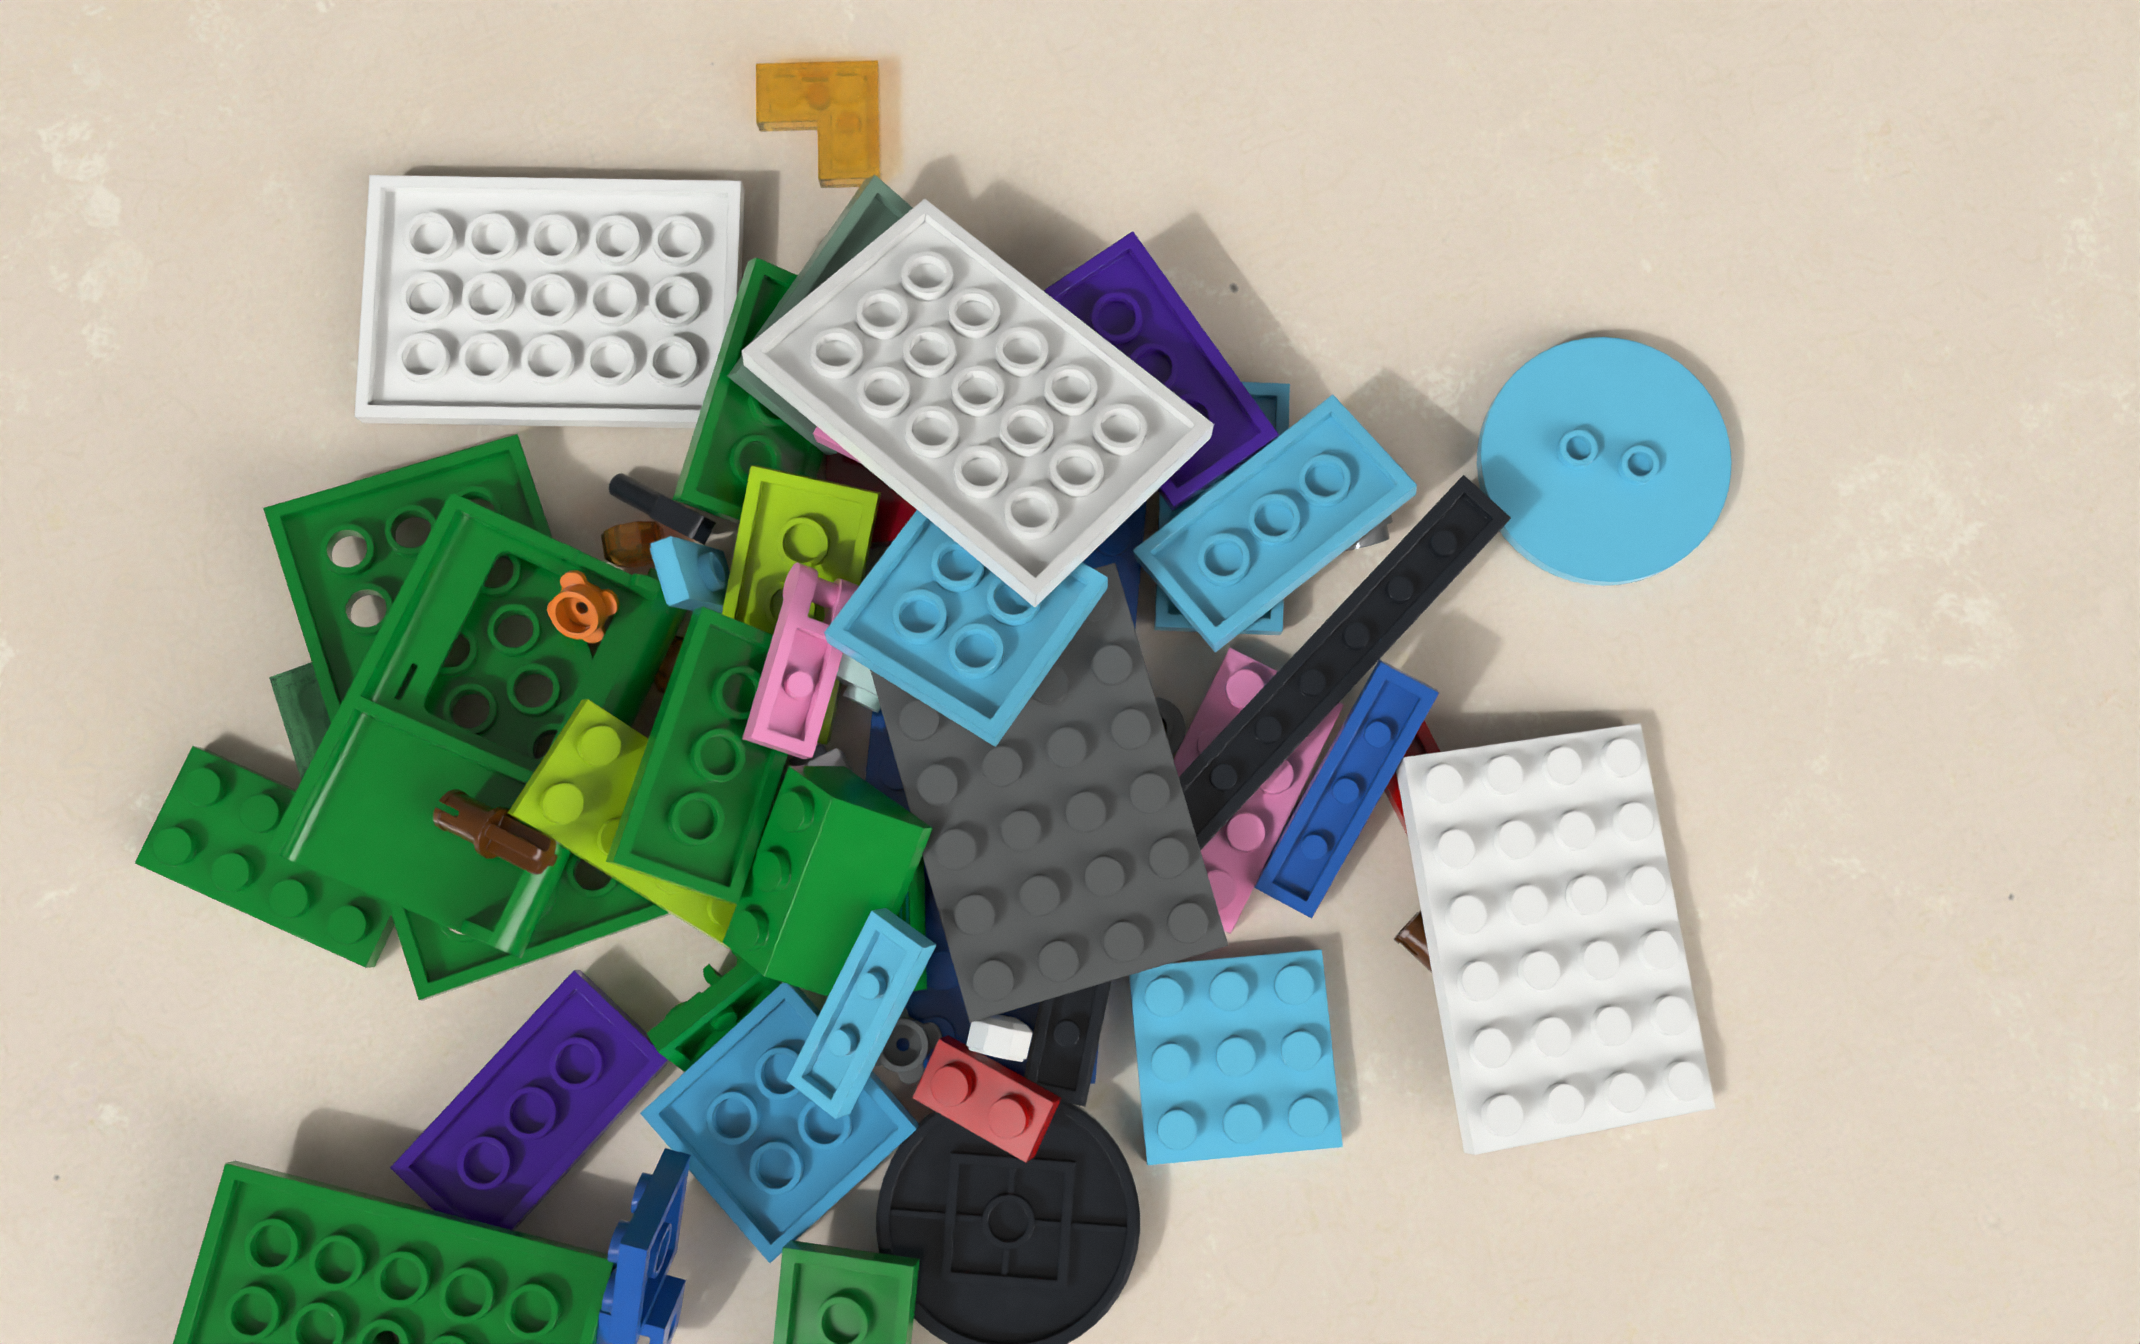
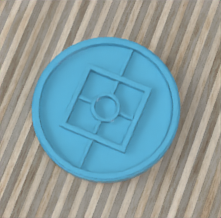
M1595 337L1569 341L1538 354L1525 363L1506 382L1491 403L1482 424L1477 446V473L1480 490L1511 517L1500 530L1501 534L1524 558L1540 569L1572 582L1599 586L1622 585L1652 577L1670 568L1689 555L1705 539L1718 520L1729 491L1731 450L1726 426L1713 398L1703 384L1682 364L1655 348L1635 341Z

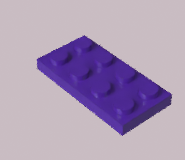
M1133 231L1043 290L1214 424L1211 438L1158 489V492L1172 512L1248 461L1279 436L1278 432Z
M573 970L390 1169L435 1211L515 1230L670 1061L658 1053L647 1032L581 970Z

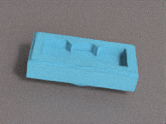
M673 536L651 543L650 551L666 604L671 607L691 611L703 606L722 614L730 575L724 551Z

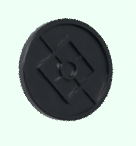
M1065 1102L1059 1103L1035 1157L1028 1162L1020 1160L934 1110L919 1122V1127L900 1144L891 1159L883 1178L876 1211V1233L879 1253L920 1259L914 1319L931 1334L947 1344H1068L1082 1336L1109 1311L1118 1299L1128 1281L1138 1251L1140 1237L1138 1194L1133 1175L1118 1144L1100 1122L1078 1105Z

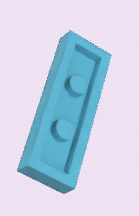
M887 908L872 910L786 1081L833 1118L837 1119L850 1114L936 944Z

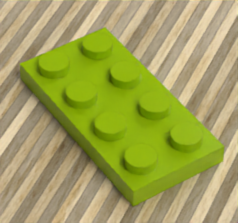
M752 465L722 614L773 635L784 600V583L795 563H801L817 569L818 577L827 581L834 582L840 578L860 586L864 580L881 493ZM811 602L807 617L823 622L825 618L824 607ZM837 678L834 682L817 743L825 745L831 740L842 683Z
M588 699L581 700L508 814L552 837L563 848L722 946L730 949L723 943V939L737 904H729L606 862L648 738ZM767 816V819H766V822H765V825H764V828H763V831H762V834H761V837H760V840H759L757 849H758V847H759L760 841H761V839H762L763 833H764L765 828H766V825H767V823H768V820H769V817H768V816Z

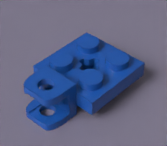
M665 1148L653 1174L643 1172L638 1180L631 1204V1213L634 1214L630 1221L619 1220L610 1242L607 1259L608 1262L616 1263L617 1269H614L611 1273L604 1292L602 1308L599 1312L596 1344H637L640 1335L650 1337L649 1344H671L681 1314L686 1280L667 1275L678 1249L690 1154Z

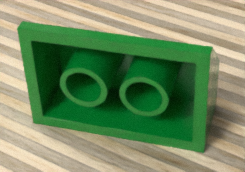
M789 766L723 943L763 976L828 997L871 911L887 908L898 916L933 828L845 766Z

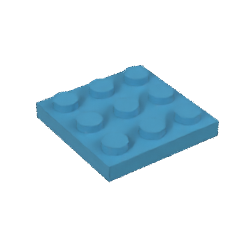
M784 982L640 1113L671 1150L691 1155L689 1171L769 1263L782 1253L783 1247L790 1240L795 1241L919 1127L916 1119L873 1071L866 1081L851 1113L837 1119L833 1118L786 1081L820 1014V1010L799 987Z

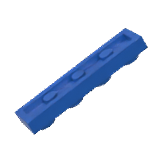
M1381 659L1378 660L1273 848L1254 888L1312 919L1439 694L1437 689Z

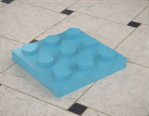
M916 510L824 634L827 643L996 747L1107 590L1108 577L1082 562L1036 607H1033L921 512Z
M1322 949L1175 962L1129 975L1147 1165L1343 1147Z

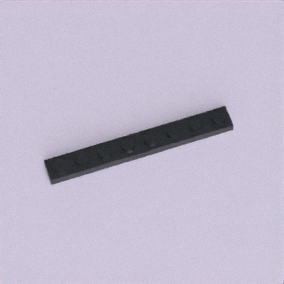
M1465 475L1449 489L1179 776L1200 850L1511 519L1507 513Z

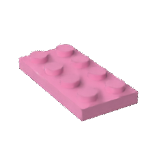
M1229 648L1173 759L1178 776L1192 764L1278 671ZM1339 702L1200 850L1225 932L1232 933L1344 704Z

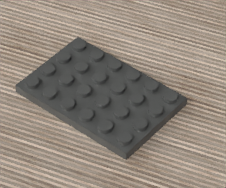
M1115 563L1094 568L1108 577L1107 590L996 747L870 670L910 812L933 828L922 855L970 1023L1229 946Z

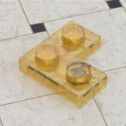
M878 60L756 64V123L760 132L817 130L818 180L821 188L860 187L865 179L873 175L882 180L880 69Z

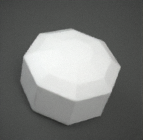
M998 1014L971 1022L966 1046H969V1050L984 1055L1023 1062V1059H1027L1033 1031L1027 1024L1017 1018Z

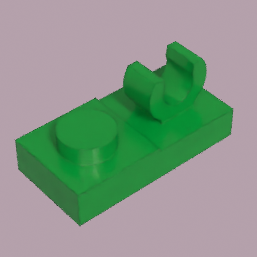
M732 951V954L737 958V965L722 976L710 964L703 968V975L706 982L711 986L702 993L698 992L688 1001L673 1007L667 1013L665 1019L648 1031L647 1035L658 1053L686 1072L783 982L763 976Z

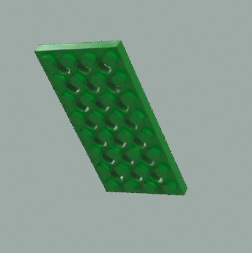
M518 434L263 508L330 722L335 717L424 545L406 548L396 542V530L403 521L413 517L422 518L430 523L432 529L450 492L468 500H486L494 506V512L553 538ZM348 536L364 539L367 544V553L359 564L352 567H341L334 564L332 551L339 540ZM504 554L500 557L509 560L513 564L512 578L507 584L498 588L483 586L459 633L460 636L469 641V655L462 664L456 667H442L426 698L425 708L431 715L459 726L453 717V710L458 700L470 694L481 695L489 702L490 710L487 719L477 727L461 728L529 758L537 759L536 748L538 743L547 735L557 734L593 657L588 642H585L583 639H572L560 633L548 615L547 606L549 602L562 590L560 584L561 576L515 555ZM367 595H376L383 598L386 602V613L378 624L371 627H360L352 622L351 610L358 599ZM510 616H524L533 623V634L530 640L524 645L515 648L502 645L497 639V629L500 623ZM533 674L546 676L552 681L553 693L544 705L531 708L518 702L516 690L521 680ZM571 853L521 958L467 935L457 934L451 928L388 902L416 994L420 1001L671 914L614 878H611L605 887L598 890L582 888L576 880V868L582 859Z

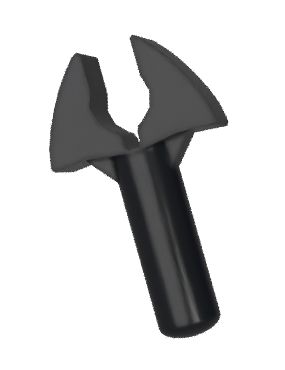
M623 473L615 475L609 483V492L615 498L703 545L706 544L716 525V522Z

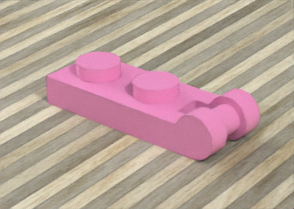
M795 563L792 566L784 583L783 604L742 739L801 759L813 758L843 652L827 643L824 632L857 590L858 585L840 578L834 582L819 578L817 569L801 563ZM811 602L824 607L825 618L823 622L807 617Z

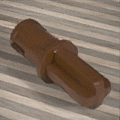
M459 789L448 791L439 800V802L458 810V816H453L435 807L433 814L435 826L474 844L475 851L484 858L493 859L499 857L533 875L542 874L547 866H553L558 856L555 854L556 841L552 837L518 821V819L508 814L510 809L507 807L499 806L492 808Z

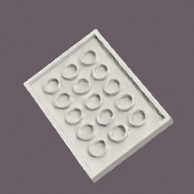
M369 175L354 417L362 423L695 428L742 282L745 189L742 182L729 180Z
M923 199L742 350L743 363L746 368L1033 607H1036L1185 464L1211 438L1214 427L1211 421L926 199Z
M1641 723L1403 757L1396 769L1464 1153L1477 1155L1715 1109Z

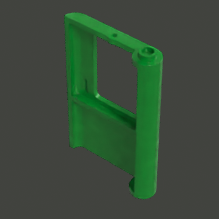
M450 492L266 850L521 958L572 852L557 844L555 854L558 857L555 864L547 866L542 874L533 875L499 857L493 859L482 857L475 851L474 844L435 826L433 814L436 807L453 816L459 815L458 810L439 802L445 793L453 789L462 790L470 797L492 808L501 806L511 809L545 756L538 759L529 758L431 715L425 708L426 698L495 562L504 554L520 557L561 577L568 571L578 570L586 576L589 583L598 586L601 590H612L619 599V609L615 613L552 744L581 700L584 699L592 701L632 728L688 610L671 607L666 604L655 568H650L646 576L636 573L633 575L572 546L559 542Z

